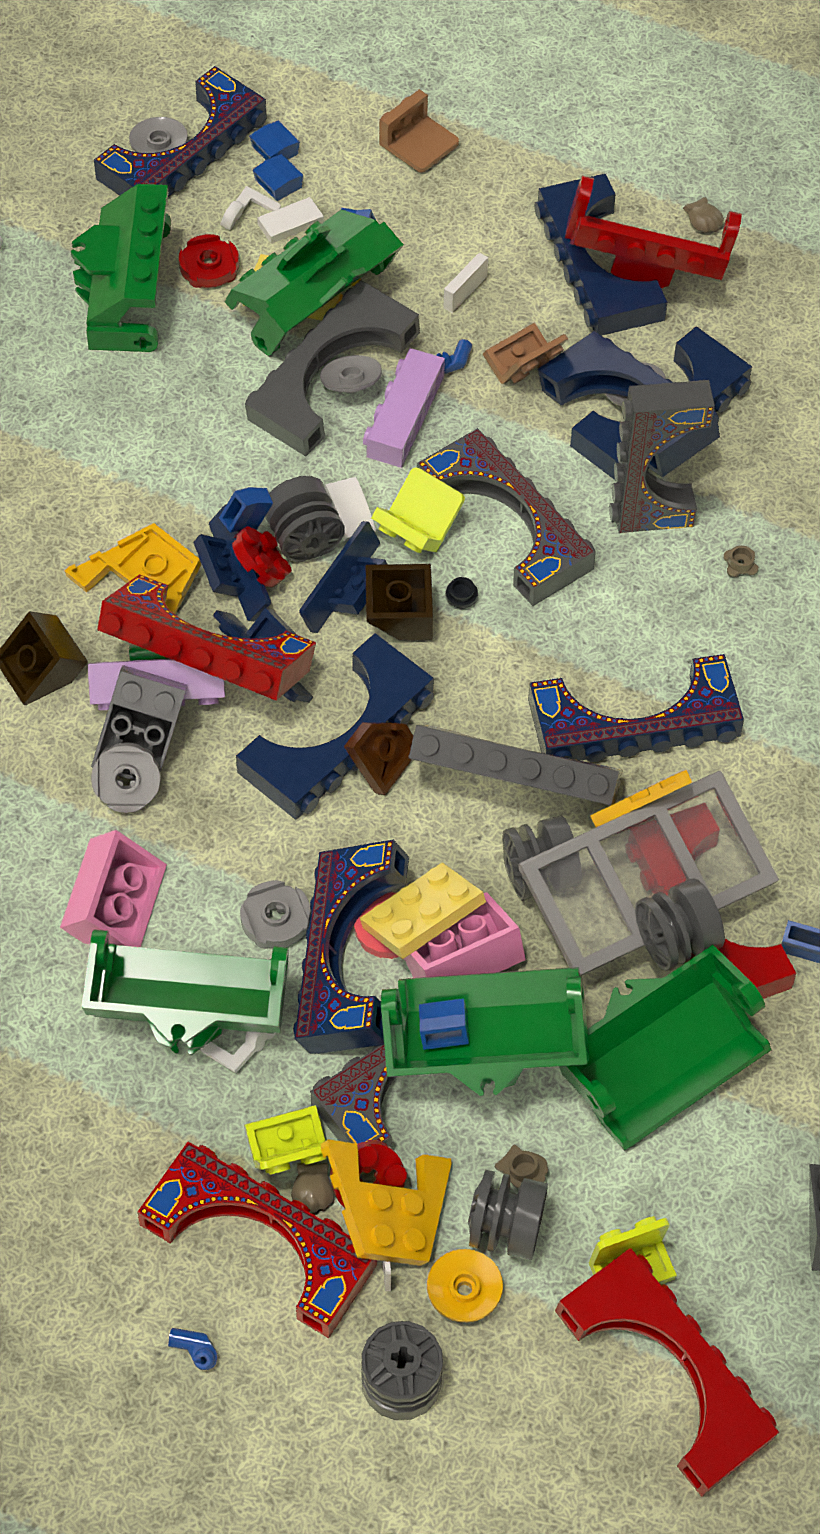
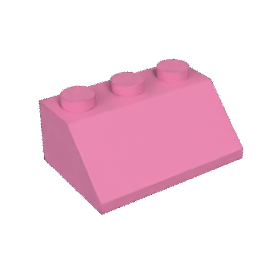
M117 830L91 838L60 928L85 944H90L93 930L109 931L110 944L141 947L167 864Z
M486 892L484 893L486 903L404 959L413 978L501 972L526 960L520 929Z

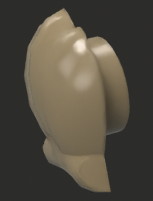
M706 197L683 207L689 215L692 226L699 231H717L719 226L723 225L724 217L715 206L709 204Z
M515 1144L494 1166L499 1172L510 1175L511 1183L516 1188L520 1187L524 1178L545 1182V1175L549 1170L547 1167L548 1163L544 1157L530 1151H522Z
M297 1164L298 1176L294 1181L291 1197L292 1200L304 1203L311 1210V1213L327 1208L328 1204H331L333 1201L332 1182L327 1175L329 1164Z

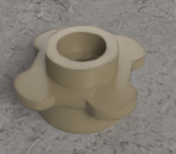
M741 545L724 553L723 559L727 561V574L729 576L737 577L739 574L755 575L758 572L759 567L754 563L755 552L751 548Z

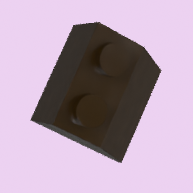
M431 564L365 565L367 623L399 641L432 640Z
M29 611L0 648V670L23 705H28L72 683L88 663V660L58 616Z

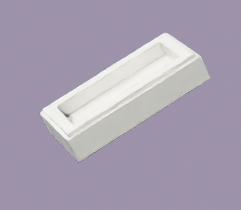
M308 197L259 216L257 221L258 226L272 244L307 230L316 221L322 224L324 216L313 200Z
M481 253L477 254L444 288V309L453 313L486 279L488 257Z

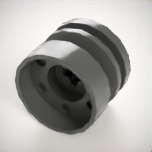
M298 476L284 481L269 493L273 504L265 518L275 533V539L279 543L282 554L287 559L303 562L327 554L340 543L345 534V526L339 517L338 511L332 505V499L325 485L319 478Z
M562 815L540 820L537 823V838L531 827L527 824L519 827V833L514 827L503 831V859L506 872L517 896L521 900L530 899L532 894L522 874L519 872L518 863L574 838L568 822ZM573 854L539 870L546 885L547 878L556 892L579 886L582 878L579 854Z
M692 878L672 886L669 889L668 896L665 893L657 892L651 898L645 897L638 900L635 904L636 922L642 940L654 962L663 970L667 971L677 966L678 963L684 964L691 959V952L697 956L711 945H714L717 949L724 946L725 933L719 910L707 888L698 879Z
M485 1169L483 1178L475 1189L468 1219L469 1246L479 1248L483 1232L490 1234L488 1251L494 1252L500 1236L508 1238V1255L532 1260L542 1221L548 1183L524 1178L516 1194L510 1192V1175H503L498 1190L493 1188L495 1171Z
M410 1321L390 1322L377 1328L366 1340L361 1354L362 1392L369 1406L381 1416L393 1420H412L425 1414L437 1401L442 1385V1349L436 1337L422 1325ZM399 1360L407 1361L405 1369L397 1368Z

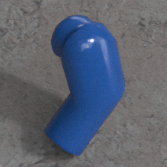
M465 339L459 340L454 354L450 356L447 352H443L442 355L441 353L436 355L445 358L444 374L465 367L472 349L470 341Z
M177 1328L171 1329L168 1342L169 1347L188 1350L198 1369L209 1370L216 1365L217 1351L206 1334Z

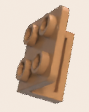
M420 89L411 96L404 98L398 106L390 112L383 114L379 119V145L416 171L425 172L459 145V138L427 116L428 94Z
M534 322L490 347L483 353V356L502 384L511 379L515 384L526 378L530 374L529 371L536 367L540 368L563 352L562 345L568 340L566 334H563L547 343Z

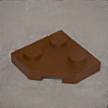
M362 722L344 745V748L373 792L378 795H385L412 760L409 759L414 735L405 723Z

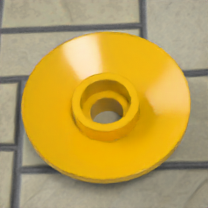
M458 1249L444 1254L433 1264L428 1274L427 1293L432 1305L441 1315L456 1322L467 1323L485 1318L497 1307L502 1296L503 1281L498 1267L488 1256L475 1250ZM461 1285H467L472 1291L469 1295H461L457 1289Z

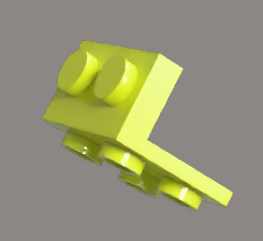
M415 467L411 469L390 510L377 507L371 519L380 524L378 529L393 538L399 535L406 539L404 545L417 553H421L422 550L437 552L461 509L465 496L426 471Z
M316 1105L244 1124L255 1168L265 1169V1173H269V1175L291 1169L289 1162L299 1159L305 1165L327 1159V1157H323L321 1152V1144L325 1142Z
M652 1216L637 1222L632 1230L622 1233L620 1229H614L604 1233L599 1237L600 1241L596 1244L588 1262L594 1275L631 1247L636 1255L641 1254L648 1260L653 1269L652 1275L660 1285L675 1280L677 1275L662 1241L670 1226L667 1218L656 1220V1217Z

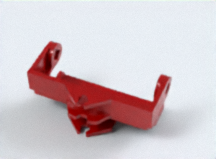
M581 176L569 213L565 238L571 239L570 244L614 254L615 258L611 267V273L627 280H657L660 287L664 288L670 285L675 269L722 280L740 229L741 213L728 212L721 244L719 247L586 216L585 212L590 200L594 178Z

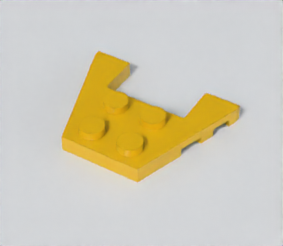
M152 523L118 541V545L104 553L98 551L89 556L90 560L77 567L73 564L64 570L66 576L85 592L92 589L110 571L126 583L139 574L169 585L165 604L170 611L176 614L201 567V562L187 548L155 523Z
M687 770L681 771L590 815L595 827H598L692 783V780Z
M330 1139L321 1144V1152L324 1158H329L333 1170L330 1178L334 1189L340 1191L345 1206L342 1214L357 1258L417 1266L428 1263L451 1169V1158L426 1154L416 1158L418 1190L360 1182L357 1144Z

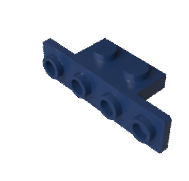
M225 504L209 522L213 537L200 534L193 543L212 591L238 597L247 620L254 622L262 611L269 607L271 600L265 585L256 580L260 575L254 569L247 572L234 553L232 543L237 538L233 537L241 530L230 533L219 519L227 505Z
M362 521L300 608L299 613L310 632L318 633L332 612L358 615L365 606V565L387 564L385 559L371 558L380 545V541L369 521Z
M265 608L249 630L232 613L216 610L213 614V617L220 623L219 629L229 637L262 639L278 636L285 631L296 634L273 609ZM299 681L283 694L284 697L292 702L303 701L309 703L313 699V696Z

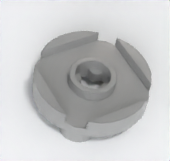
M119 743L105 749L100 754L92 770L91 782L95 794L107 804L106 806L118 812H135L145 807L157 794L161 782V771L150 750L133 743ZM123 769H129L130 774H135L136 780H131L130 786H123V780L117 779V774H122Z
M278 880L263 882L253 887L247 894V899L240 909L241 925L248 938L254 941L260 948L288 947L306 935L311 918L309 900L304 892L296 886L294 889L290 886H285V882ZM272 909H276L278 913H285L279 920L268 918Z

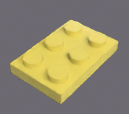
M442 862L360 917V921L364 930L401 959H404L486 903L483 891Z

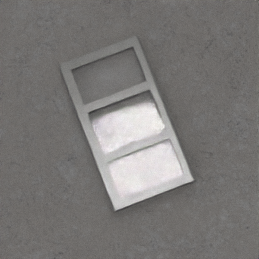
M721 771L708 775L518 863L519 872L522 874L569 968L579 967L580 976L645 946L635 916V904L640 899L645 897L651 898L657 892L665 893L668 896L669 889L672 886L695 878L707 888L718 910L779 881Z

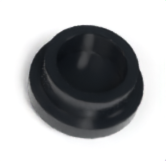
M455 578L446 588V600L456 608H468L477 601L478 589L469 578Z

